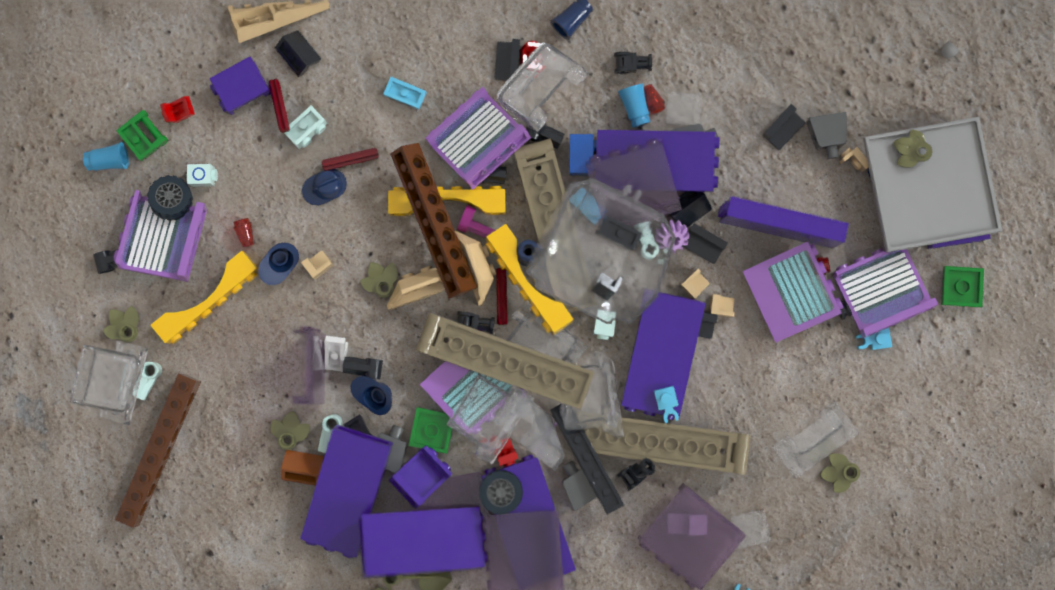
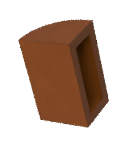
M286 450L281 466V480L316 486L325 456Z

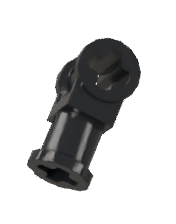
M624 51L614 53L616 58L615 74L636 73L640 69L652 71V54L637 56L636 53Z
M457 311L459 324L464 325V319L466 318L465 326L489 332L491 335L493 334L495 317H491V319L482 318L474 313Z
M644 458L640 464L636 462L632 466L629 465L619 472L617 476L621 477L627 486V491H630L639 485L647 475L655 473V465L651 459Z

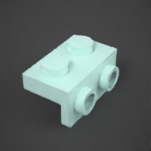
M311 105L289 125L290 130L285 132V134L298 149L301 147L305 148L311 143V138L315 134L319 135L326 129L325 125L328 123Z

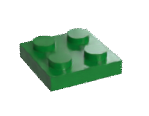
M943 266L941 305L982 308L984 268Z
M417 407L409 446L423 448L426 445L436 452L447 454L454 421L446 413Z

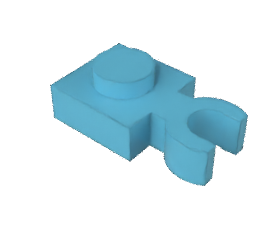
M889 328L862 338L864 344L857 346V349H865L868 345H871V350L892 347ZM861 334L855 336V338H862Z
M674 386L654 390L658 409H665L663 414L664 421L668 423L667 416L669 414H674L675 419L678 420V413L673 409V407L678 406Z

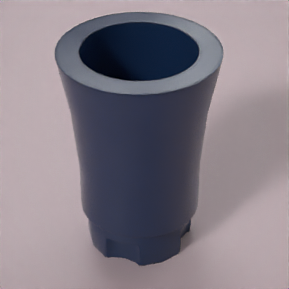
M587 0L574 1L562 13L551 19L550 23L560 36L570 40L578 27L589 17L593 7Z
M525 240L517 246V259L522 266L533 267L541 261V249L536 242ZM531 249L532 255L527 256L525 250Z

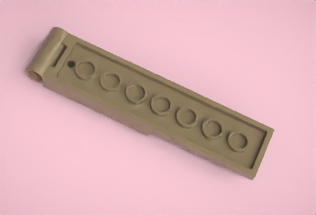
M546 139L521 146L514 152L554 300L563 303L569 313L597 306L594 293L591 291L590 278L551 139ZM540 166L541 170L538 171L535 167Z
M431 313L428 314L416 347L418 352L582 410L595 373L594 371ZM446 338L449 339L447 343L444 342Z
M576 411V417L596 454L638 460L648 458L653 462L746 475L751 435ZM722 448L726 451L724 454L720 453Z

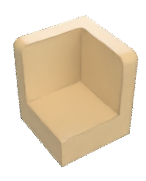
M323 251L318 252L311 259L306 258L301 262L315 280L334 266Z
M699 269L680 285L692 299L698 297L709 285V282L700 274L701 271Z
M716 294L711 295L709 314L734 317V298L722 297Z

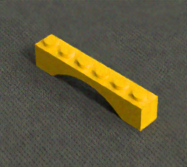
M460 186L451 187V190H443V187H437L442 201L464 202L478 208L486 215H506L505 189H501V186H490V189H482L481 186H477L474 189L470 187V190H463V187ZM393 187V190H388V214L390 216H410L414 213L404 187Z
M505 224L486 236L487 243L485 245L491 254H496L499 266L508 271V278L513 285L517 284L520 288L519 294L523 300H528L532 305L530 309L536 317L539 316L541 318L544 330L547 333L551 332L554 336L572 324L574 319L563 303L543 296L526 280L517 259V239L509 227Z
M240 251L226 263L221 282L205 301L185 311L164 313L151 324V327L164 343L174 344L182 338V333L186 330L189 332L197 326L196 322L201 318L205 319L211 315V310L216 306L220 307L223 305L231 293L233 295L238 293L243 288L242 284L246 281L251 282L258 276V267L246 252Z

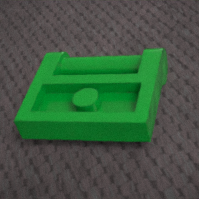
M145 110L140 111L116 130L141 162L169 141L148 118L149 115ZM142 121L156 141L150 142L137 124Z

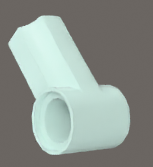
M156 362L143 363L140 373L129 393L145 401L157 378L162 374L161 365ZM151 365L155 368V373L152 376L147 371Z
M337 414L327 416L322 422L323 428L318 447L320 452L326 453L333 430L328 425L329 419L333 418L337 421L338 425H343L342 418Z

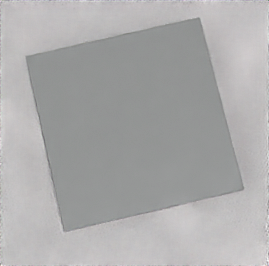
M979 117L863 137L886 253L1002 232ZM912 129L918 130L925 136L926 143L932 147L933 153L931 158L925 162H918L914 167L910 168L897 165V161L902 154L897 151L893 142L902 137L909 138V133ZM921 148L918 152L923 155L926 153V150Z

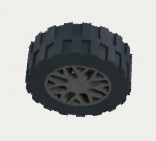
M166 175L155 180L147 193L148 203L152 211L161 219L171 221L184 217L190 211V207L193 204V196L188 184L182 178L174 175Z
M496 470L489 473L483 479L479 488V498L482 505L493 514L503 515L512 512L519 506L523 496V488L519 478L506 470Z

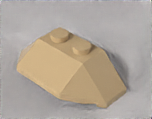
M455 231L478 287L473 292L478 305L482 306L494 282L495 269L493 264L489 265L486 258L489 257L486 245L482 247L479 241Z
M432 266L421 269L419 274L414 275L412 272L403 275V279L398 281L387 308L388 310H393L445 291L437 268L432 269Z

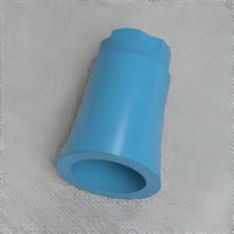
M643 83L618 91L633 128L651 122L648 116L649 111Z
M123 142L112 146L84 152L83 163L88 171L127 169L129 157L126 146Z

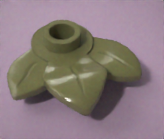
M912 129L909 133V138L902 137L893 142L897 151L902 154L897 161V165L901 167H914L918 162L929 160L933 153L932 147L925 141V136L918 130ZM921 148L926 150V153L923 155L918 152Z
M371 262L368 269L369 277L360 280L362 287L368 292H375L381 298L390 297L394 291L393 284L398 278L395 264L390 263L384 269L381 265ZM383 285L388 286V290L386 292L381 291V287Z
M130 306L125 313L119 310H110L109 320L111 325L103 329L105 335L112 340L134 341L138 336L136 326L139 322V315L137 310L133 306ZM128 329L132 331L130 336L126 335Z
M291 411L283 418L282 422L272 420L271 432L278 438V445L282 449L291 450L296 446L297 442L306 439L310 432V424H300L297 414ZM287 436L291 438L289 444H286L284 441Z
M838 453L830 454L829 460L831 465L824 468L820 476L824 480L834 483V492L841 493L849 489L851 482L858 480L860 469L856 464L850 463L846 456ZM848 469L853 470L851 476H848L846 473Z

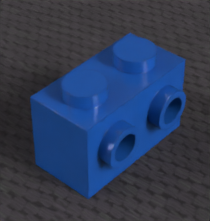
M570 134L569 176H593V171H596V159H593V151H597V140H593V134Z

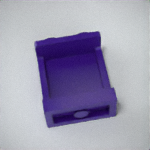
M251 56L209 78L212 82L210 85L212 92L215 96L219 95L221 99L219 104L224 112L227 111L230 115L234 114V110L262 95L267 97L271 94L268 85Z
M425 445L388 481L414 509H417L452 475V472L447 463L439 460L435 450Z

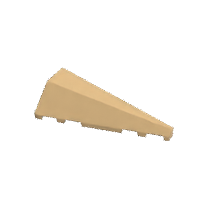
M305 0V4H294L293 1L264 3L257 7H251L250 4H246L244 8L234 9L232 5L227 6L235 36L238 42L241 43L330 9L328 0L311 3V0Z

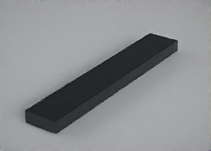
M562 403L550 409L553 418L606 515L623 507L624 503L571 406Z

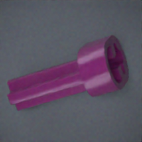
M467 205L457 230L464 233L469 231L483 238H486V236L495 231L490 227L473 221L472 217L476 208Z

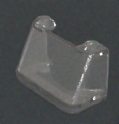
M542 43L499 89L497 100L516 121L538 132L547 119L545 111L541 108L566 79L572 84H580L589 73L584 67L551 44Z

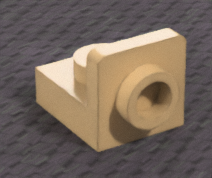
M858 147L853 150L848 148L841 154L840 164L850 158L852 160L851 164L856 170L863 172L868 168L867 158Z

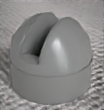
M949 41L942 48V55L945 58H952L959 53V50Z

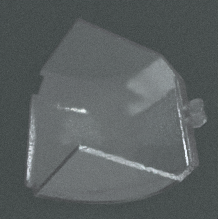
M592 178L569 185L552 213L526 271L528 275H532L534 278L536 289L606 324H612L613 321H625L626 324H632L658 297L676 237L664 214L638 201L642 191L637 190L633 198L628 196L631 191L630 185L627 184L624 190L620 192ZM605 216H609L642 233L634 251H628L594 234L596 230L600 229ZM601 273L613 280H616L619 276L623 277L616 293L608 301L591 291Z

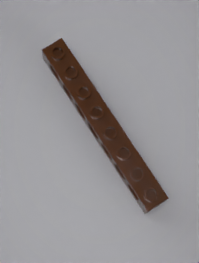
M419 143L399 147L390 155L448 298L464 295L478 287Z
M178 373L115 518L116 521L132 528L140 525L201 384L200 380Z

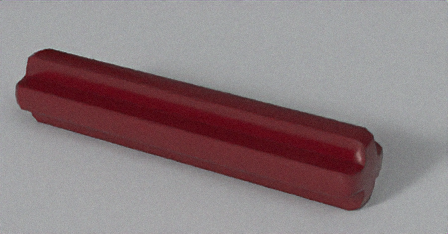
M273 79L269 81V88L279 131L285 133L290 130L280 82L278 79Z
M372 148L322 160V167L324 171L375 160L379 158L378 150Z
M497 268V324L507 325V270Z

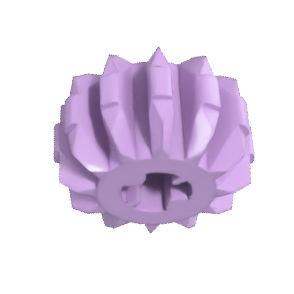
M670 220L669 224L663 222V228H658V234L656 235L660 248H664L666 252L672 249L674 254L676 249L682 251V245H688L687 239L690 237L686 225H682L679 220L675 224L673 220Z

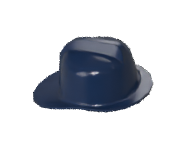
M337 169L323 170L305 181L302 187L303 198L309 204L316 206L336 199L346 190V177Z
M282 242L270 248L259 264L258 273L260 279L268 285H277L284 281L299 261V253L296 247L290 243Z
M359 376L352 381L350 386L351 393L359 403L376 415H385L390 411L392 407V392L388 385L376 382L367 376Z

